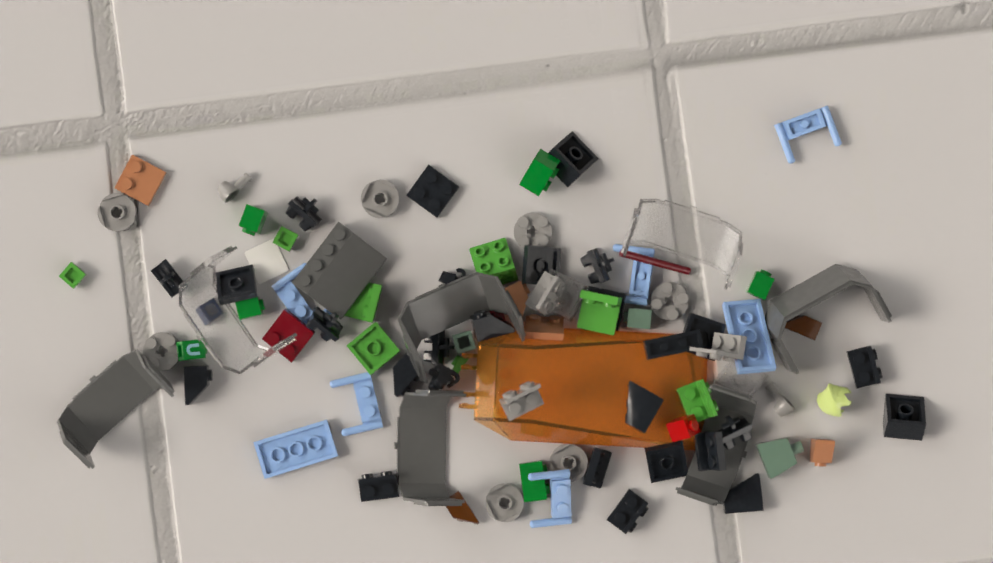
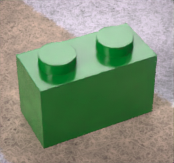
M540 149L519 185L539 197L542 190L546 192L551 185L550 177L554 179L558 173L557 165L560 160Z
M246 204L239 226L243 228L242 232L255 236V233L261 234L268 212Z
M542 460L519 463L524 502L546 500L547 495H550L549 483H545V479L534 481L528 479L529 473L547 471L546 464H542Z

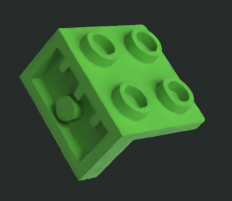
M506 238L469 249L476 272L497 276L502 285L518 280Z
M369 283L344 316L374 323L383 286Z
M581 290L580 298L583 299L577 328L615 335L622 298Z
M704 379L676 389L686 415L694 414L698 422L717 416L716 411L719 410L716 401L710 397L711 389L708 382H704Z

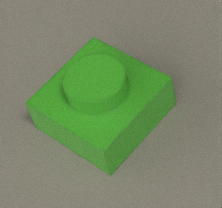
M281 226L272 243L290 252L299 235Z
M70 262L59 277L75 289L87 274L73 262Z
M464 354L461 357L457 355L451 363L454 366L452 370L459 374L469 357Z

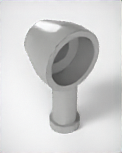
M245 173L234 185L227 181L222 182L217 188L221 199L225 203L230 202L252 178Z
M773 382L765 387L777 400L773 409L779 416H785L795 410L794 406L778 391Z

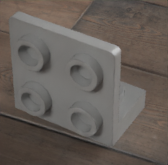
M544 271L525 305L546 317L547 313L550 314L554 309V302L557 297L563 294L565 283L559 276H553Z
M714 332L712 349L690 347L689 351L696 352V356L707 358L710 355L709 359L721 361V357H723V361L735 362V359L743 360L747 337Z
M528 381L521 384L519 390H510L502 394L503 398L499 399V402L509 421L544 404L538 391L541 388L540 383Z

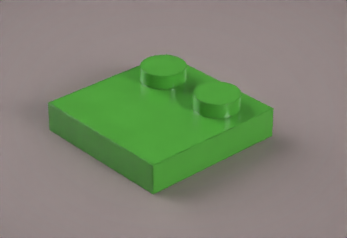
M376 321L346 345L370 375H373L400 352L399 348Z

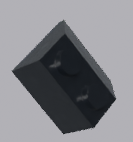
M573 131L548 152L560 160L557 165L559 171L556 176L567 187L574 183L599 159Z
M886 394L883 414L884 437L922 441L926 428L924 397Z

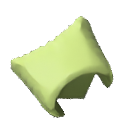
M829 383L827 388L817 395L818 406L828 415L841 417L842 412H844V410H841V407L851 405V401L845 396V394H850L851 392L847 387Z

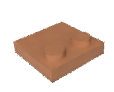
M131 155L114 188L149 206L167 172Z
M538 314L525 316V339L563 341L564 318L557 315L544 317Z

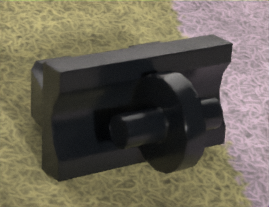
M297 196L288 203L289 207L285 213L292 219L299 214L303 218L299 226L304 231L316 226L322 220L316 214L319 209L314 206L317 202L315 198L310 202L306 197L301 200Z
M597 248L588 251L586 255L580 258L584 268L592 265L595 272L588 274L591 284L598 282L601 284L611 280L608 272L612 271L610 263L615 261L614 258L608 259L606 253L599 254Z
M167 259L151 270L171 298L187 287Z
M318 306L314 308L307 322V327L311 330L317 328L321 330V338L326 342L331 339L335 342L339 340V334L343 329L341 323L337 321L339 315L336 312L329 315Z
M445 330L424 339L425 343H432V351H424L423 360L436 365L438 363L444 365V357H449V349L455 350V346H449V338H445Z
M729 415L725 417L726 423L721 425L722 429L719 431H722L723 445L727 450L735 447L734 438L738 436L742 442L752 439L751 430L753 427L746 418L740 420L737 417L732 420Z

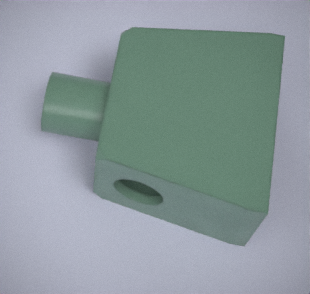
M786 437L755 444L770 479L797 464L795 455L804 452L801 441L790 444Z

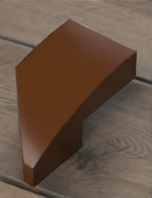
M797 315L786 322L785 329L811 340H816L822 323L805 315Z
M459 491L450 496V498L465 500ZM466 501L462 503V506H446L454 519L477 525L480 523Z

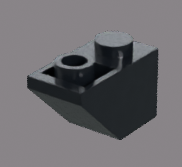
M407 353L393 367L394 395L396 397L399 395L403 397L405 392L411 389L408 385L412 381L417 382L420 379Z

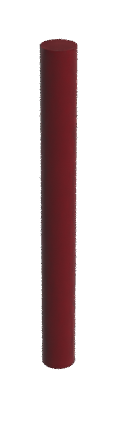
M621 249L619 253L620 257L689 275L691 272L690 267Z

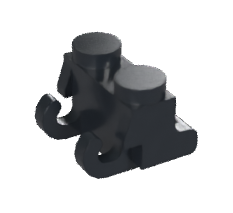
M456 269L458 273H462L461 277L466 276V272L464 269ZM443 271L438 281L447 284L459 278L456 274Z
M438 363L428 372L432 376L428 389L442 390L449 381L450 384L447 387L451 388L459 382L460 376L449 367Z

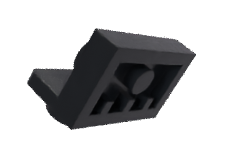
M865 346L846 351L856 389L881 383L880 379L883 376L880 367L877 368L875 360H878L875 348L872 349L871 346Z
M705 431L694 435L698 471L726 470L722 431Z
M597 447L593 448L583 480L584 485L599 489L602 487L612 452Z
M392 471L380 472L381 476L373 477V473L361 475L362 478L358 479L361 502L399 497L397 474H392Z
M628 489L606 520L623 533L627 534L628 531L631 533L637 526L635 522L639 516L643 517L648 511V502Z

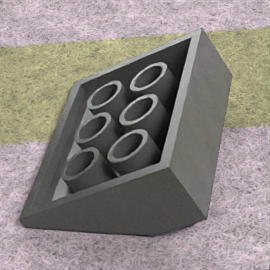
M338 222L292 284L331 313L336 312L341 320L387 258Z

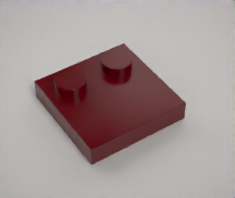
M285 308L263 336L262 340L292 363L315 334V331L308 328L304 322Z

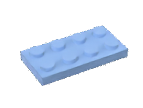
M761 300L723 302L722 308L728 334L747 337L743 360L735 359L737 374L775 371L776 363Z
M327 419L253 442L264 479L338 456Z

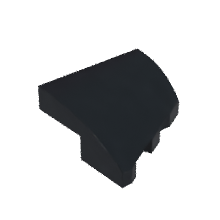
M629 381L627 385L629 391L628 399H626L627 413L625 414V423L640 433H646L664 400L638 384Z
M755 473L729 490L723 504L725 514L764 511L759 473Z

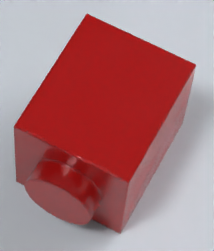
M694 414L675 418L666 424L672 442L691 438L701 432Z

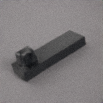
M700 329L643 341L646 360L688 352L690 347L704 348Z

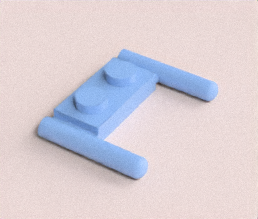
M828 105L774 125L786 159L790 164L795 162V158L788 140L828 126L834 145L840 146L842 144Z
M620 244L613 245L615 252H620L621 249L654 258L655 249ZM633 260L629 296L626 295L625 303L648 305L653 265Z
M303 263L273 284L272 288L286 308L307 325L313 311L296 286L292 284V280L298 276L307 264ZM326 308L323 310L324 312H327L329 315L332 314Z
M368 372L330 381L332 388L353 383L363 423L362 425L342 429V436L345 437L383 428L372 377Z
M563 469L529 473L528 479L530 481L550 479L552 516L549 519L530 521V527L538 528L571 524L570 470Z

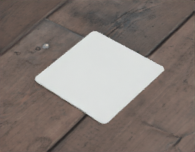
M274 239L245 251L249 264H253L255 277L259 284L289 270L278 245L272 243Z

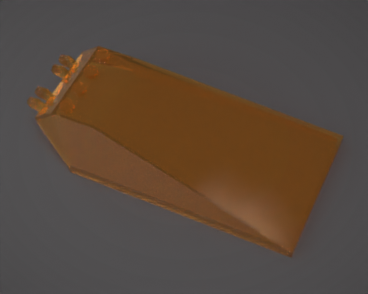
M564 328L563 341L525 339L522 342L515 330L513 333L478 342L477 354L462 353L464 358H477V366L470 364L461 365V369L476 370L475 392H464L466 397H475V404L461 403L459 408L474 409V420L511 441L647 448L672 442L666 424L675 418L686 416L676 389L701 379L707 382L708 359L683 352L646 360L643 341L674 334L615 331V335H608L585 329ZM528 381L540 383L541 388L538 391L544 404L509 421L499 402V399L503 398L502 394L510 390L517 391L520 389L519 386ZM629 381L638 384L664 400L646 433H640L625 423V414L627 413L626 399H628L629 391L627 385ZM705 420L698 422L700 431H702ZM694 436L682 440L684 450L695 451Z

